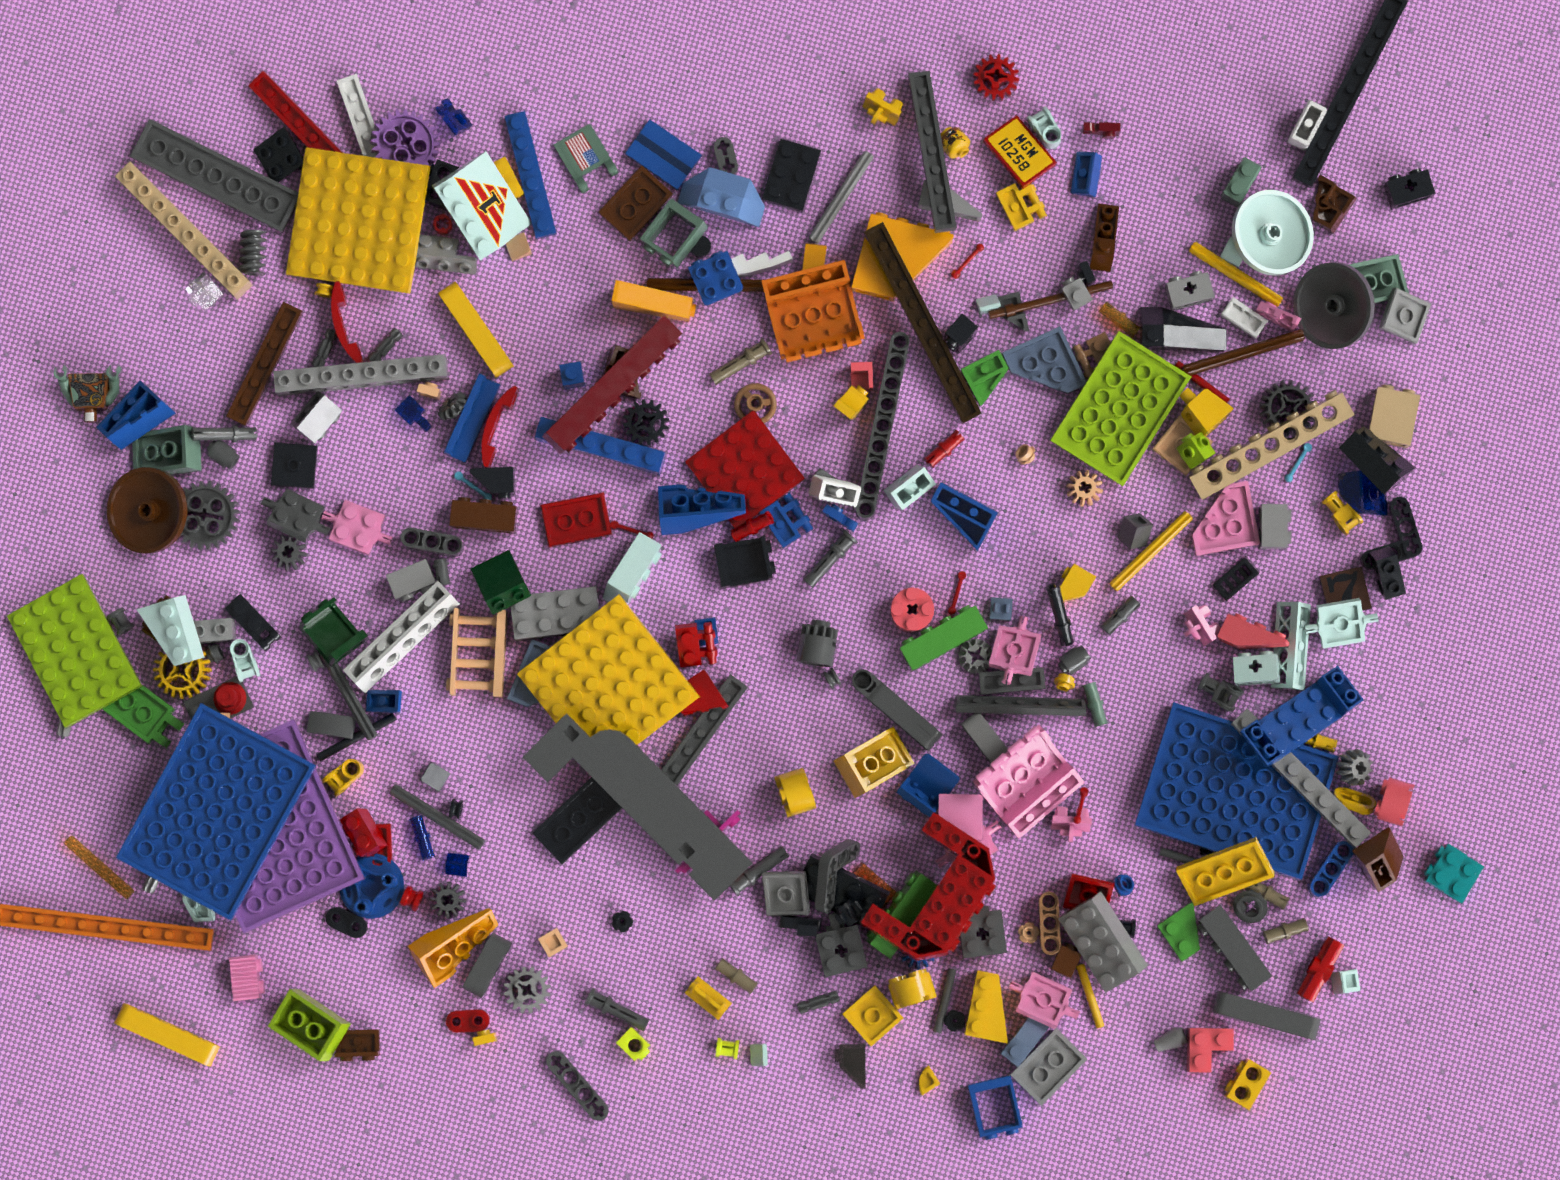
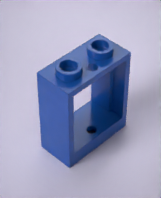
M1011 1075L967 1085L979 1137L989 1140L997 1138V1133L1005 1131L1006 1135L1019 1133L1018 1128H1022L1023 1125ZM1007 1086L1015 1122L984 1130L975 1093Z

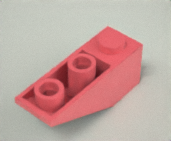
M1237 613L1234 616L1227 615L1217 635L1219 641L1239 650L1288 647L1290 644L1285 639L1286 635L1275 630L1271 633L1266 630V626L1255 622L1254 625L1246 622L1247 618Z

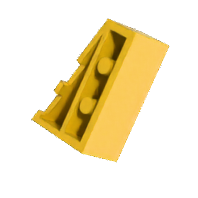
M976 970L964 1035L1008 1044L999 974Z

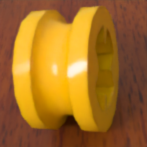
M316 283L318 289L314 292L315 295L332 298L334 286Z

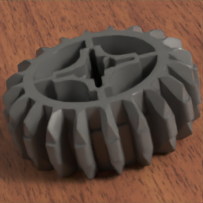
M1281 380L1280 388L1276 383L1272 384L1273 391L1267 388L1265 392L1268 396L1261 397V400L1266 404L1262 403L1259 405L1260 409L1265 410L1259 414L1260 417H1267L1262 422L1263 425L1268 423L1272 425L1278 422L1276 419L1286 418L1290 415L1289 411L1281 413L1286 407L1285 404H1288V406L1295 405L1291 410L1292 414L1302 404L1306 406L1313 402L1309 399L1314 394L1310 393L1307 395L1305 393L1309 389L1307 386L1301 390V382H1298L1294 387L1293 380H1289L1288 386H1286L1284 380ZM1283 393H1293L1300 398L1296 400H1290ZM1277 396L1280 409L1272 414V400ZM1313 417L1304 418L1303 426L1310 428L1311 424L1308 421L1314 422ZM1288 427L1284 430V437L1287 438L1289 432H1291V436L1294 437V428Z

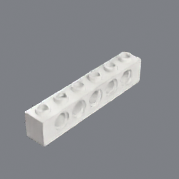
M437 581L345 667L343 671L366 693L459 605V602Z

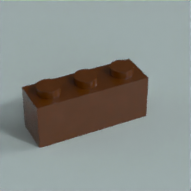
M458 497L457 500H452L449 524L451 528L509 534L516 533L518 508L513 506V502L501 501L500 504H492V500L488 499L470 502L471 498Z

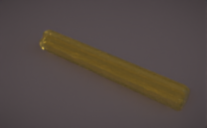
M74 836L66 839L64 842L65 846L125 899L133 895L134 890Z

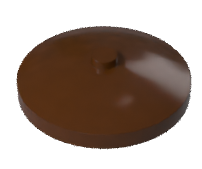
M152 467L136 468L121 476L114 484L107 502V519L111 532L121 545L133 552L151 554L170 547L181 535L187 519V501L178 481L168 472Z

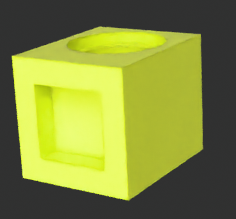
M633 1027L616 1042L634 1061L638 1058L642 1061L650 1052L648 1049L650 1044ZM632 1039H637L641 1043V1048L637 1052H633L629 1048V1042Z

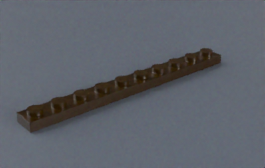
M882 222L864 231L863 234L961 423L963 424L982 414L884 223Z

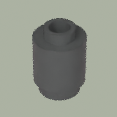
M213 440L207 448L209 452L208 457L223 468L232 469L240 458L237 451L222 440Z
M1082 645L1079 647L1075 646L1059 657L1060 663H1058V666L1064 674L1069 673L1073 675L1086 666L1091 657Z

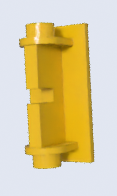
M699 976L685 991L687 996L717 1020L721 1018L732 1004Z

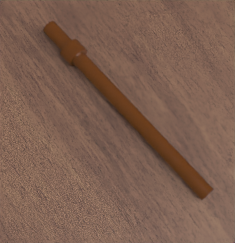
M1110 280L1086 286L1089 294L1113 289V283ZM1062 292L1015 305L1010 303L1003 305V308L988 311L989 319L1002 316L1011 317L1015 316V313L1066 301L1067 299Z

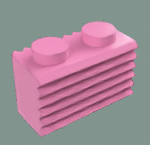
M258 955L230 957L229 965L233 1001L262 998V994L265 993L264 980L260 981L259 972L263 971L262 959H258Z

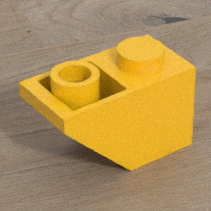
M1073 564L1072 568L1067 566L1061 576L1064 579L1060 586L1063 601L1067 602L1085 597L1096 576L1076 564Z

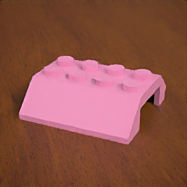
M1040 725L1031 728L1023 735L1022 739L1017 740L1007 749L1005 754L1002 753L990 764V767L982 770L975 776L976 779L973 780L977 790L1018 839L1085 783L1076 770L1059 753L1050 741V736Z

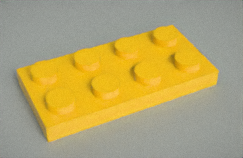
M1257 837L1176 867V872L1194 906L1273 878L1275 874Z

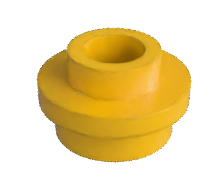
M1059 673L1058 677H1055L1053 681L1057 685L1056 688L1064 692L1073 690L1075 687V679L1068 674Z

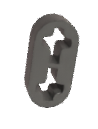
M720 137L714 143V152L719 170L728 172L723 170V168L726 167L725 160L729 159L730 165L735 166L732 168L731 174L736 175L738 163L732 141L727 137ZM722 142L730 146L727 148V155L725 156L721 149H717Z

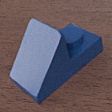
M368 690L366 712L400 714L402 691Z

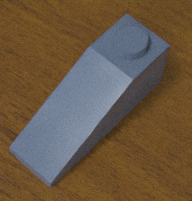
M1028 1017L1000 1054L1016 1067H1019L1049 1027Z

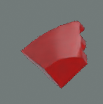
M705 669L688 680L700 697L681 711L683 716L691 715L697 711L708 712L709 709L717 707L722 709L729 707Z

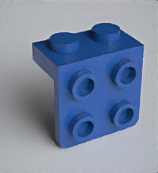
M718 251L712 254L711 258L704 261L702 259L697 260L688 267L691 279H693L703 304L706 306L743 290V285L728 251Z
M926 753L896 793L919 809L922 814L930 818L932 813H936L939 809V794H950L960 778L933 756Z

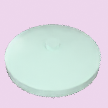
M1264 190L1251 195L1237 208L1232 221V238L1238 254L1248 266L1262 274L1272 276L1287 274L1300 267L1311 252L1314 233L1310 217L1300 202L1282 191Z

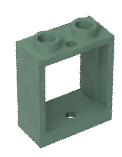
M671 198L641 236L640 240L644 244L643 248L651 255L656 253L665 265L670 266L672 264L678 268L708 229V226L701 218ZM676 215L692 226L694 230L674 256H671L653 242L670 219Z

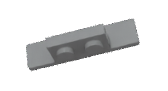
M420 234L415 267L475 275L477 272V258L457 255L459 239Z

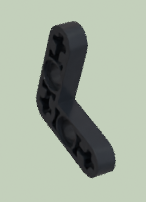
M1396 497L1389 504L1390 515L1399 541L1364 552L1360 562L1365 569L1373 570V566L1365 562L1370 552L1389 546L1397 551L1399 562L1414 558L1422 552L1421 539L1410 504L1406 498ZM1396 501L1404 504L1405 507L1402 509V514L1405 515L1407 513L1408 517L1397 520L1396 517L1401 515L1398 509H1394V506L1397 504ZM1406 521L1411 524V531L1409 533H1403L1400 530L1401 522ZM1414 534L1415 538H1411L1412 545H1417L1414 554H1412V551H1407L1409 541L1408 539L1404 541L1403 537H1409Z

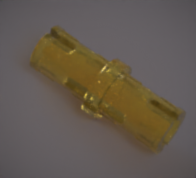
M1108 301L1099 310V313L1113 322V326H1118L1131 338L1141 328L1126 317V313H1121Z

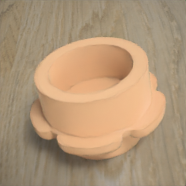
M1023 444L1017 449L1015 456L1020 464H1029L1034 460L1035 448Z
M1026 922L1025 925H1021L1018 929L1019 939L1023 943L1029 942L1032 944L1036 942L1037 936L1040 934L1039 928L1035 927L1034 923Z

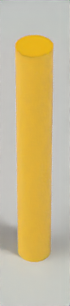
M1078 965L1076 968L1096 1029L1104 1027L1105 1025L1085 965Z

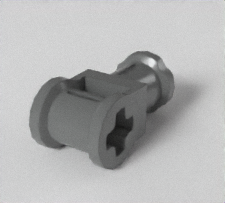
M1209 673L1205 674L1197 688L1199 691L1203 690L1212 695V701L1230 712L1235 710L1234 705L1239 696L1244 694V691L1237 685L1228 683L1225 680H1222L1220 683L1211 678Z

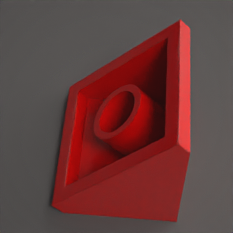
M1070 874L1063 908L1072 909L1100 891L1108 903H1110L1115 883Z

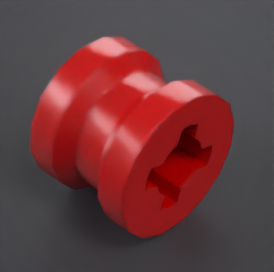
M408 885L403 893L400 905L403 907L409 906L411 910L416 912L424 892L421 890L415 891L413 887Z

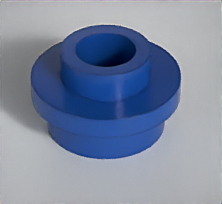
M1118 875L1113 880V883H1115L1114 889L1119 895L1127 896L1132 892L1134 882L1130 876Z

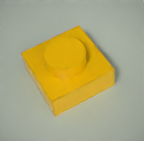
M490 1029L477 1032V1037H473L474 1046L497 1041L496 1032L490 1033Z

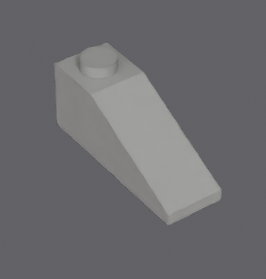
M924 180L918 209L931 211L926 180ZM950 188L955 217L981 222L982 213Z

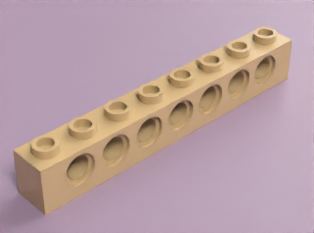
M131 162L115 175L119 182L237 300L253 286Z
M1333 390L1324 396L1325 400L1319 403L1317 401L1311 402L1305 406L1306 410L1300 414L1296 411L1286 417L1287 421L1282 424L1276 422L1267 427L1268 431L1262 435L1259 432L1248 438V443L1242 446L1238 443L1229 449L1230 453L1224 456L1218 454L1210 459V464L1204 467L1201 464L1193 468L1189 478L1201 499L1207 498L1354 416L1355 414L1342 391L1337 392ZM1325 406H1331L1334 409L1330 417L1322 415V409ZM1306 417H1313L1315 420L1314 425L1310 428L1303 426V420ZM1288 427L1295 429V435L1292 438H1286L1283 435L1284 430ZM1268 438L1276 440V446L1272 449H1267L1264 446ZM1248 449H1255L1257 451L1256 458L1252 460L1245 457L1246 451ZM1230 459L1238 461V467L1235 470H1229L1226 467V463ZM1210 470H1217L1219 472L1217 480L1211 481L1207 478Z

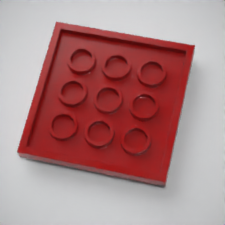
M751 411L685 461L707 492L717 493L718 491L745 494L746 513L728 519L734 528L746 523L747 519L756 517L760 514V511L805 480V477L755 411Z

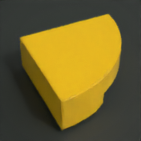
M929 1065L922 1071L919 1077L921 1095L940 1085L939 1080Z

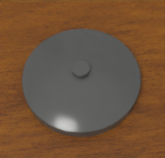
M1330 262L1313 267L1301 278L1295 290L1293 310L1294 315L1301 318L1298 327L1303 330L1307 339L1323 348L1339 349L1355 344L1367 333L1373 321L1375 302L1368 281L1357 269L1344 263Z

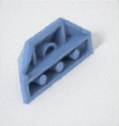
M711 167L683 183L677 202L686 207L758 228L760 227L765 210V205L751 179Z

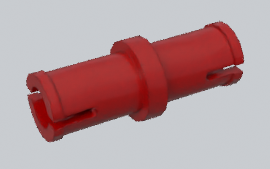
M957 430L943 442L940 441L937 447L924 457L927 464L930 463L929 466L931 468H934L945 456L949 457L952 454L951 451L965 440L961 434H958Z
M766 511L754 519H747L746 523L730 530L732 538L738 542L751 534L756 535L759 530L774 523L773 516L769 511Z

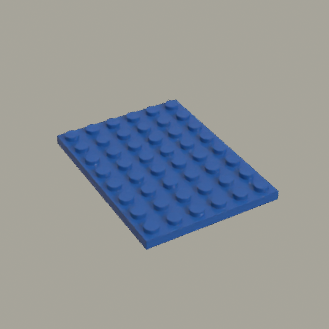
M1173 702L1134 826L1212 852H1217L1257 837L1273 871L1301 881L1321 815L1272 765L1266 767L1245 738L1231 725L1232 721ZM1301 745L1291 752L1328 790L1330 789L1339 756L1305 745Z
M200 703L116 858L221 916L232 920L317 765Z

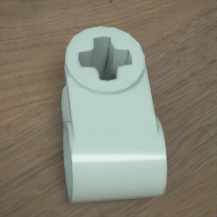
M1046 106L1042 107V110L1035 115L1026 117L1030 127L1037 134L1045 148L1055 149L1059 146L1061 131ZM1050 133L1055 134L1057 139L1049 141L1046 139V136Z
M243 639L233 641L230 646V652L239 682L241 683L243 679L255 675L257 677L261 676L249 644ZM238 645H245L246 652L243 655L235 654V648Z

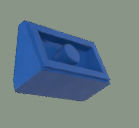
M1096 152L1076 153L1071 194L1096 197L1102 156Z

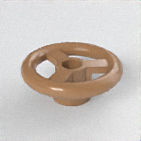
M751 383L742 387L736 394L734 409L740 420L745 417L740 406L743 395L747 399L749 413L751 411H760L763 406H770L769 412L760 418L764 424L774 416L777 400L772 390L767 386ZM761 390L767 394L769 399H763L759 394H751L749 391ZM757 400L760 403L759 406L753 407L751 405L752 401Z

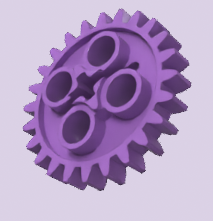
M396 109L394 116L388 112L386 115L387 119L381 117L379 120L381 124L376 123L374 126L377 131H372L371 136L376 138L370 140V144L375 145L371 149V153H377L375 158L399 161L396 158V154L400 153L406 158V161L403 162L430 166L429 163L433 164L435 162L433 156H437L439 153L434 149L440 145V143L434 141L439 135L432 134L436 127H428L430 119L423 121V114L416 117L415 110L412 111L411 115L408 114L407 109H404L402 114ZM404 126L412 127L414 133L405 132ZM385 136H393L395 138V142H387ZM401 142H408L409 144L408 146H406L405 144L401 145ZM414 145H422L424 147V151H416ZM410 154L415 157V160L411 159Z

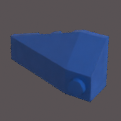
M681 484L658 486L659 520L662 535L686 533L746 513L745 494L718 491L717 493L707 492L706 488L700 487L698 490L688 489L686 485Z

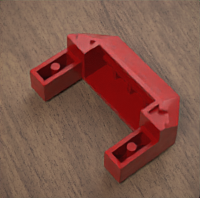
M934 812L921 830L922 834L957 857L912 926H906L874 904H872L861 921V925L915 961L945 956L950 950L954 952L960 943V940H958L962 932L966 933L972 924L970 919L974 913L978 915L983 908V899L986 895L990 897L996 888L989 848Z

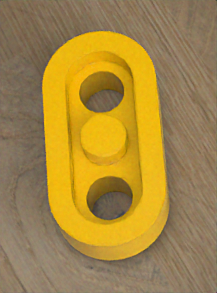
M1338 787L1334 791L1333 795L1348 810L1361 815L1372 814L1376 807V800L1368 794L1345 787Z

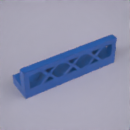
M479 373L444 452L447 456L467 463L501 387L500 384L487 379Z

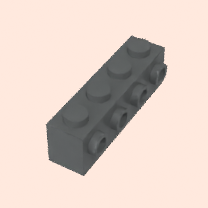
M1221 905L1216 906L1197 920L1200 924L1197 926L1204 937L1208 935L1213 941L1210 944L1218 955L1221 953L1226 960L1223 963L1230 972L1234 971L1239 978L1236 981L1243 990L1248 989L1249 992H1252L1272 977V974Z

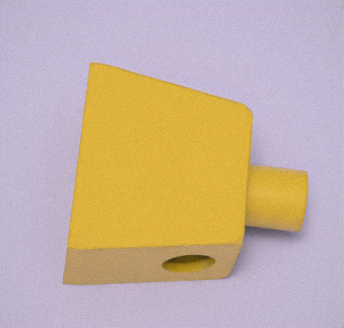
M1187 388L1179 396L1187 404L1181 412V417L1195 435L1202 432L1207 437L1227 419L1234 409L1208 389H1204L1196 396Z

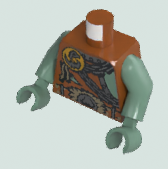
M63 365L64 373H59L57 368H54V377L58 379L61 393L68 404L73 406L74 409L84 411V422L86 423L97 422V411L107 410L108 406L113 404L120 392L118 377L122 370L120 366L117 367L116 372H113L111 365H109L106 373L68 374V377L66 376L67 367Z

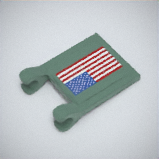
M591 124L553 144L581 193L589 190L583 176L603 164L611 176L618 174L616 165Z

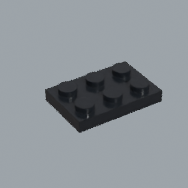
M780 138L762 201L803 212L821 150Z

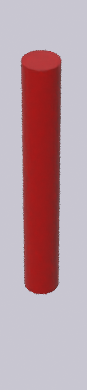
M1178 361L1175 366L1182 370L1184 364ZM1198 374L1191 375L1190 380L1203 390L1208 389L1226 403L1229 402L1230 398Z

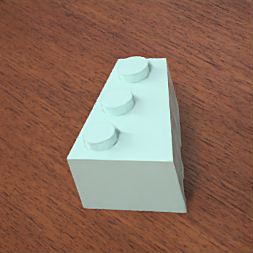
M639 532L607 582L602 599L609 602L620 594L629 605L632 598L635 599L641 589L639 586L642 581L646 582L651 573L649 569L652 564L656 565L660 560L662 545Z
M186 595L136 609L174 666L204 658Z

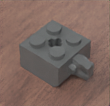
M983 906L979 914L976 915L974 913L970 919L972 924L966 933L962 932L960 935L963 958L1007 953L1002 909L989 911V906ZM979 928H983L984 931L988 932V937L985 936V940H981V937L976 936Z
M836 913L828 914L830 926H826L827 932L819 933L816 937L825 977L868 967L858 924L846 927L844 922L839 924L834 917ZM838 945L848 949V952L844 953L845 957L835 954V949H838Z

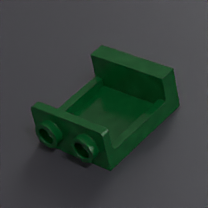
M510 550L471 568L483 598L493 615L531 596Z
M335 597L331 600H323L317 606L318 609L315 612L309 611L302 616V622L299 626L300 631L331 667L361 646L368 637L363 629L358 631L337 607V599Z

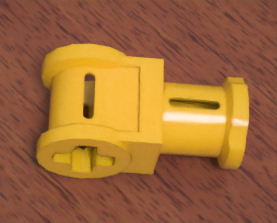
M1334 491L1321 503L1326 505L1333 513L1331 518L1339 530L1347 536L1352 528L1357 524H1362L1364 521L1359 513L1348 503L1345 505L1337 496L1338 492Z

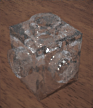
M205 272L198 278L193 279L185 288L190 294L187 297L195 307L200 305L204 311L213 306L224 294Z

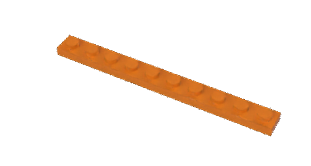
M0 904V926L212 951L214 929Z

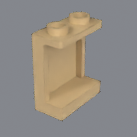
M1390 385L1377 387L1374 393L1375 400L1369 430L1388 445L1403 448L1410 447L1420 395L1415 394V391L1410 389L1397 391Z

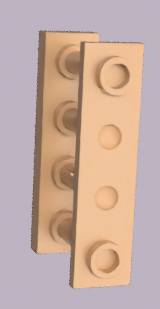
M454 608V613H450L449 625L453 626L451 675L446 680V691H450L451 696H456V689L489 690V692L493 693L494 698H503L508 613L506 610L498 612L493 617L460 616L459 608ZM459 625L493 626V628H496V637L492 636V639L459 637ZM458 646L492 647V649H495V658H491V660L458 659ZM457 667L490 669L494 671V680H490V682L457 680Z

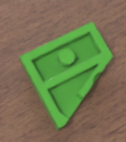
M997 350L962 368L960 371L978 405L982 406L1009 368L1002 354Z
M1192 902L1157 925L1181 962L1200 950Z

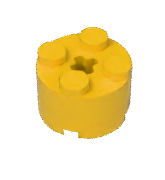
M798 768L774 777L787 818L816 808L804 768Z
M926 968L908 973L910 978L903 975L888 980V988L895 1010L937 997L930 972H927Z

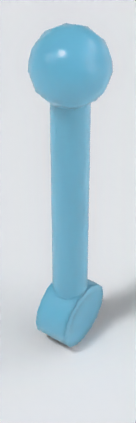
M1306 443L1303 446V452L1290 473L1284 477L1286 482L1293 480V475L1306 453L1312 450L1311 444Z
M461 472L455 473L454 477L456 480L463 481L481 494L484 499L492 500L490 493H485L464 478Z

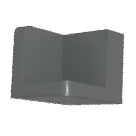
M1141 513L1124 516L1117 537L1129 549L1144 547L1148 543L1153 524Z

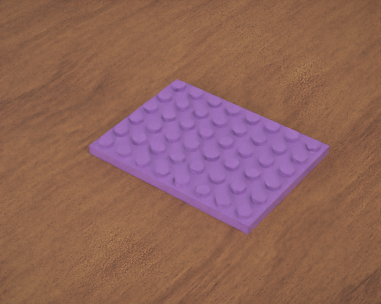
M294 719L260 734L314 764ZM316 768L235 914L243 933H247L365 879Z

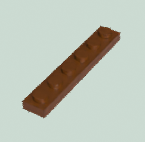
M282 303L226 415L227 418L247 426L303 314L302 310L288 303Z

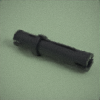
M1051 583L1046 586L1055 619L1054 627L1058 631L1061 646H1070L1074 643L1070 629L1072 625L1071 620L1067 617L1060 584L1056 583L1055 587V583Z

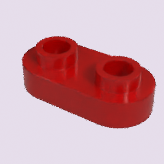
M481 1009L452 1011L446 1018L448 1029L456 1033L483 1031L490 1024L489 1014ZM477 1016H480L483 1020L480 1025L475 1023ZM455 1017H458L461 1020V1023L458 1026H455L453 1024V1019Z

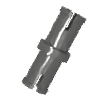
M1130 596L1122 606L1113 611L1114 613L1101 625V628L1108 635H1111L1123 622L1126 623L1128 621L1127 618L1141 606L1140 603L1133 596Z

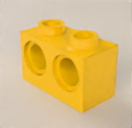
M1246 1058L1245 1062L1240 1061L1235 1070L1238 1074L1234 1080L1230 1079L1224 1091H1226L1225 1097L1250 1110L1272 1072ZM1251 1067L1257 1071V1076L1253 1080H1249L1246 1076V1071ZM1240 1086L1246 1090V1095L1242 1099H1238L1235 1096V1090Z

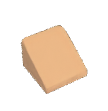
M524 232L516 235L506 243L512 262L532 255Z

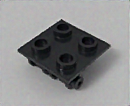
M285 126L253 149L269 178L278 183L295 170H302L304 159Z

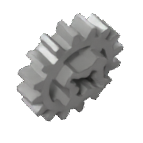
M523 966L521 973L515 969L514 977L508 975V979L511 982L504 984L505 987L509 988V991L504 992V995L510 996L507 1003H514L512 1009L515 1010L521 1007V1013H524L525 1009H528L529 1013H533L534 1007L538 1011L541 1010L540 1003L547 1004L544 998L545 996H551L550 993L546 992V989L551 988V985L545 984L548 977H541L542 970L535 973L534 967L527 971L526 967ZM524 975L532 976L529 981L523 982L519 979ZM538 982L541 983L542 994L537 992L536 985ZM519 984L524 986H528L530 984L532 986L531 991H533V993L536 996H534L533 994L524 995V989ZM513 986L518 988L519 995L517 998L513 994ZM530 998L537 1001L530 1005L523 1004L526 999Z

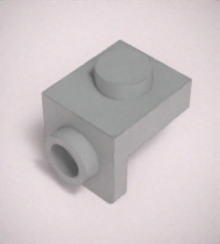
M1071 277L1062 282L1063 287L1059 291L1060 293L1063 292L1073 311L1093 300L1081 278L1074 280Z

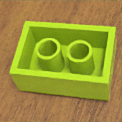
M289 989L268 1027L316 1060L329 1061L351 1023L302 990Z

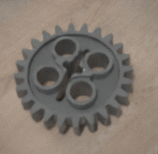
M200 481L199 487L191 483L192 490L184 487L187 512L206 514L207 512L212 516H224V519L218 520L206 517L204 520L200 516L187 515L185 527L179 538L184 536L182 542L187 544L190 541L189 547L194 548L197 544L200 551L203 550L204 545L207 550L211 551L212 544L219 549L220 541L227 544L226 537H234L231 534V530L238 531L234 523H238L241 520L236 518L235 515L240 514L241 511L234 508L239 503L237 501L231 502L235 496L233 494L227 495L229 489L225 487L221 490V484L219 483L214 488L212 481H209L207 486H205L203 481ZM195 499H200V507L193 509L192 502ZM221 501L222 509L214 512L213 505ZM192 520H197V528L190 530L189 523ZM218 523V531L211 533V524Z

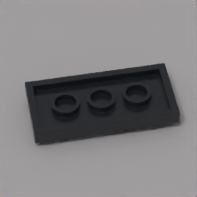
M591 777L545 820L533 834L563 865L610 821L622 807Z
M814 853L811 854L803 870L806 871L809 900L813 902L816 900L818 868L821 858ZM840 868L837 870L835 901L831 911L837 912L835 907L845 899H849L852 902L857 901L862 909L860 910L861 913H859L861 918L856 923L861 925V921L872 904L882 909L890 892Z

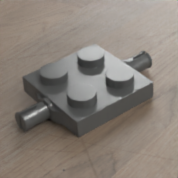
M286 489L282 497L276 502L266 497L261 502V505L272 509L266 525L304 543L315 531L326 536L330 532V527L319 523L325 511V506L289 489Z

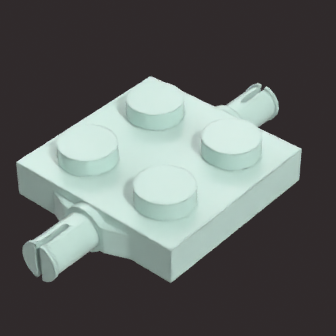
M1359 598L1316 605L1317 623L1304 625L1305 634L1318 632L1323 649L1364 642L1366 624L1378 622V614L1364 615Z

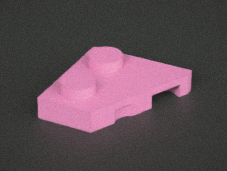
M1267 301L1265 303L1260 302L1255 310L1260 316L1290 332L1295 330L1301 320L1300 317L1278 309L1274 304Z

